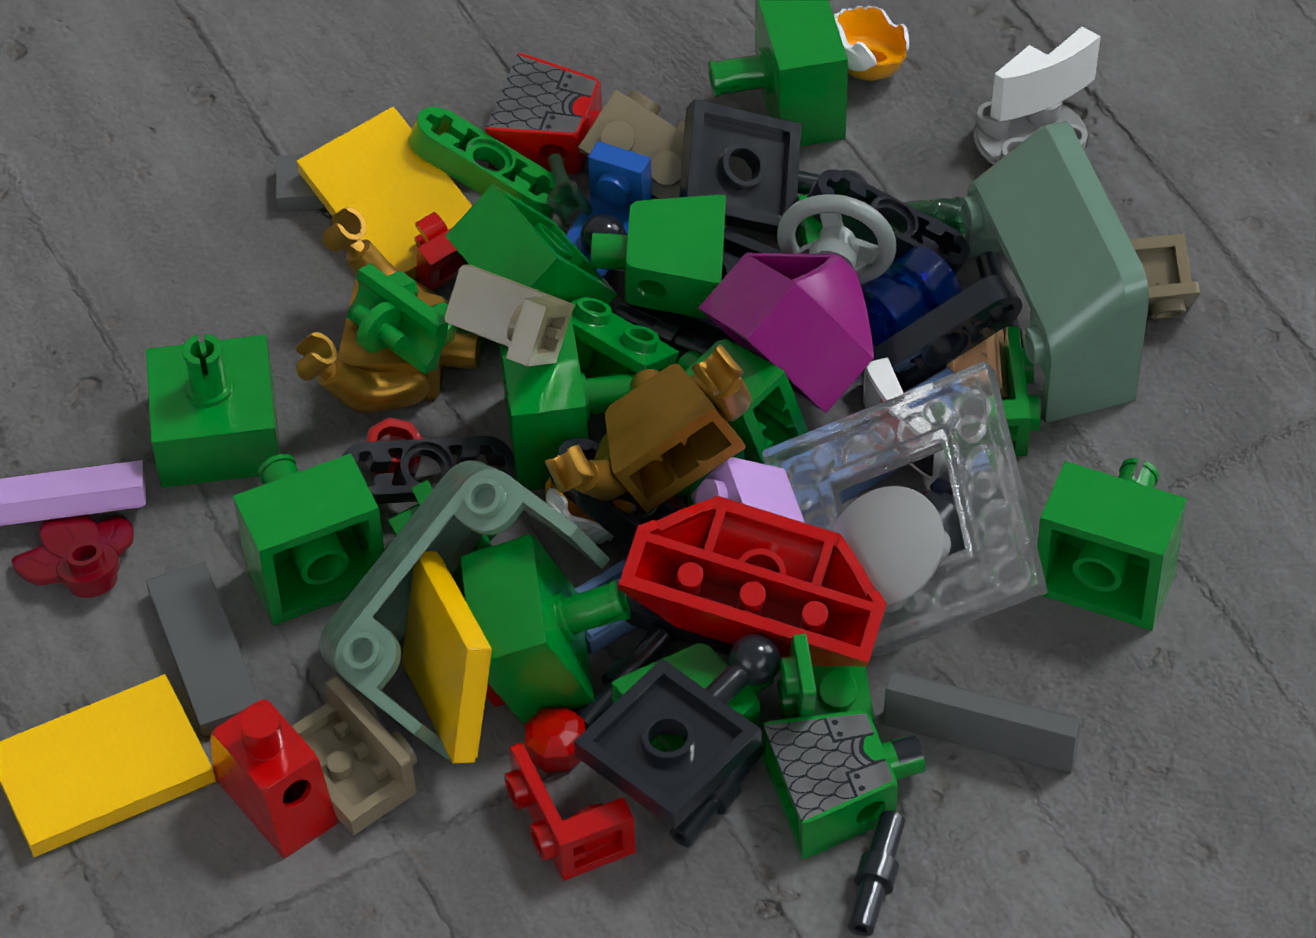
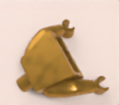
M345 207L332 215L333 225L324 231L323 243L331 251H347L346 260L356 277L358 269L372 264L387 276L399 271L381 254L370 240H360L366 233V222L359 211L352 207ZM357 279L355 280L349 308L358 292L359 283ZM415 280L419 290L418 298L430 307L442 302L448 304V301L442 296L436 295L426 286ZM346 318L338 357L333 342L322 333H311L296 346L297 353L304 356L296 363V371L301 379L310 381L318 376V383L337 398L341 404L354 411L370 413L399 409L417 404L420 401L433 400L439 396L445 367L478 368L481 353V336L474 333L456 332L455 339L442 348L437 369L427 374L420 372L388 347L376 353L365 351L356 341L359 326Z
M718 345L709 357L701 363H696L692 366L691 370L695 374L691 377L679 364H671L661 372L647 369L637 373L630 382L631 392L611 404L605 412L607 433L600 442L594 460H587L578 444L568 448L567 452L545 461L559 492L564 493L574 488L583 494L602 501H610L629 492L644 511L648 513L745 449L744 442L727 422L735 421L751 404L750 392L741 378L743 374L742 369L722 345Z

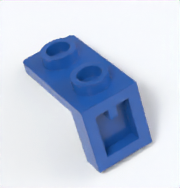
M597 141L588 156L590 197L567 233L568 238L590 263L591 257L583 250L580 242V233L585 222L595 215L609 214L621 221L625 227L626 234H628L630 205L635 201L652 200L651 158ZM596 269L606 281H608L614 271L613 269Z

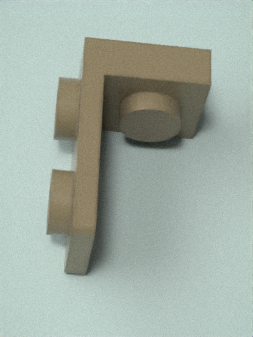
M462 265L446 310L445 321L461 329L508 346L507 359L525 366L551 364L557 361L575 304L476 266Z

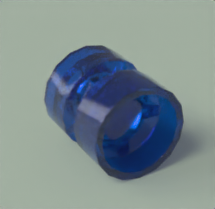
M923 246L912 247L893 261L881 276L861 285L873 346L876 347L962 292L959 281L952 269L942 257L931 249Z

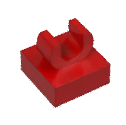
M435 211L415 222V227L421 234L414 237V241L418 246L416 276L431 291L456 278L462 265H469L446 238L445 235L451 229L448 230L442 218Z

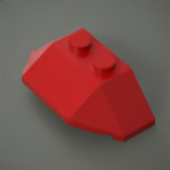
M720 496L676 511L656 522L652 520L639 525L618 584V589L677 628L731 645L744 635L762 634L776 644L780 652V658L790 656L792 635L806 633L812 666L867 667L887 605L878 589L875 590L864 568L841 534Z

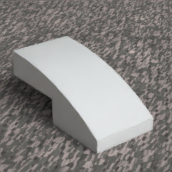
M1081 27L1048 55L1030 45L994 74L990 117L1001 122L1030 115L1049 108L1082 90L1095 80L1101 36Z

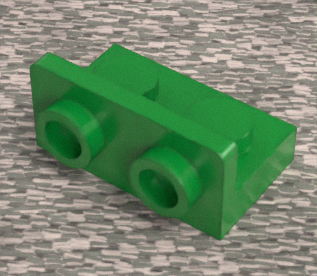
M584 296L570 302L575 304L571 317L580 372L585 374V379L633 372L639 373L647 369L661 372L671 364H676L679 351L660 341L658 334L653 330L631 324L614 314L611 307L601 300Z

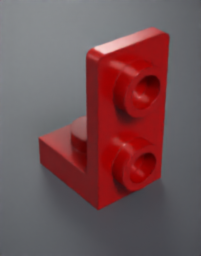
M520 742L509 747L511 771L503 775L509 797L516 810L527 808L534 822L529 824V831L535 849L543 862L549 859L553 860L563 881L636 853L634 816L624 797L604 805L592 804L586 806L573 817L562 821L523 743Z

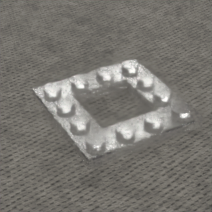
M986 361L762 451L765 465L785 469L805 523L832 531L834 524L843 512L839 491L942 450L944 451L966 549L951 554L940 562L927 584L910 597L900 610L892 613L884 612L870 659L1048 593L996 373Z

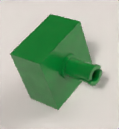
M755 0V55L720 61H708L709 81L714 98L725 94L761 89L770 117L802 124L800 146L846 139L848 58L829 0Z
M495 184L488 188L445 235L469 265L476 266L564 301L572 302L585 296L601 300L609 305L618 295L595 268H591L589 260L553 220ZM458 327L461 332L472 333ZM482 336L481 347L486 343L487 338Z
M570 317L556 363L525 366L507 359L506 355L509 347L500 344L504 397L512 452L515 459L516 479L518 483L529 491L545 489L546 482L550 477L545 461L555 458L560 446L566 440L572 438L588 439L587 421H590V415L605 413L611 404L631 392L630 382L637 374L633 372L585 379V374L580 372L572 317Z
M204 334L205 342H199L198 335H194L181 345L146 349L151 443L161 488L259 476L258 469L263 462L274 455L281 454L275 384L266 334L219 340L210 334Z
M351 453L300 472L297 469V463L293 456L289 454L274 455L263 462L258 469L259 478L264 485L232 496L246 569L272 626L345 600L385 551L379 507Z
M1139 458L1124 460L1119 469L1118 477L1065 461L1040 516L1032 593L1153 631L1176 574L1187 498L1154 488L1160 476L1156 467L1148 461H1144L1136 480V477L1133 475Z
M532 533L460 556L465 601L492 648L488 683L519 720L525 724L541 708L566 706L569 709H573L594 702L585 631L619 620L630 619L631 609L627 594L618 589L619 580L616 579L610 581L609 584L578 593Z

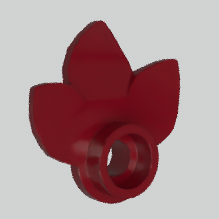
M88 514L44 520L39 533L42 544L16 555L11 559L14 571L25 581L34 585L62 583L77 597L91 598L100 596L115 586L118 580L117 573L120 568L119 556L133 544L134 530L131 523L124 516L111 517L98 524Z

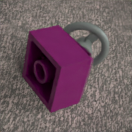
M835 194L808 197L792 205L782 216L777 229L778 245L782 253H745L699 307L737 345L784 370L793 392L824 413L830 410L874 359L871 329L861 284L881 276L890 267L896 254L894 231L882 214L858 199ZM820 213L823 229L820 231L819 238L799 248L795 239L797 226L805 218ZM841 214L853 217L867 225L875 234L878 246L855 238L853 232L843 226ZM857 259L866 262V264L856 267Z

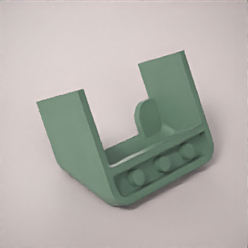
M1067 121L1041 126L970 183L968 195L961 198L960 205L965 224V239L970 247L969 258L979 256L988 251L996 252L1003 250L1031 308L1030 327L1024 328L1022 332L1023 345L1029 361L1032 364L1039 363L1045 375L1041 415L1045 423L1136 400L1149 305V289L1142 263L1072 126Z
M478 461L461 462L452 467L443 476L327 622L320 636V652L330 667L450 762L451 759L440 737L382 691L398 669L401 659L399 641L406 632L413 565L425 551H437L452 575L461 564L460 556L469 554L483 535H494L505 531L517 520L523 511L601 569L610 560L578 526L508 474Z

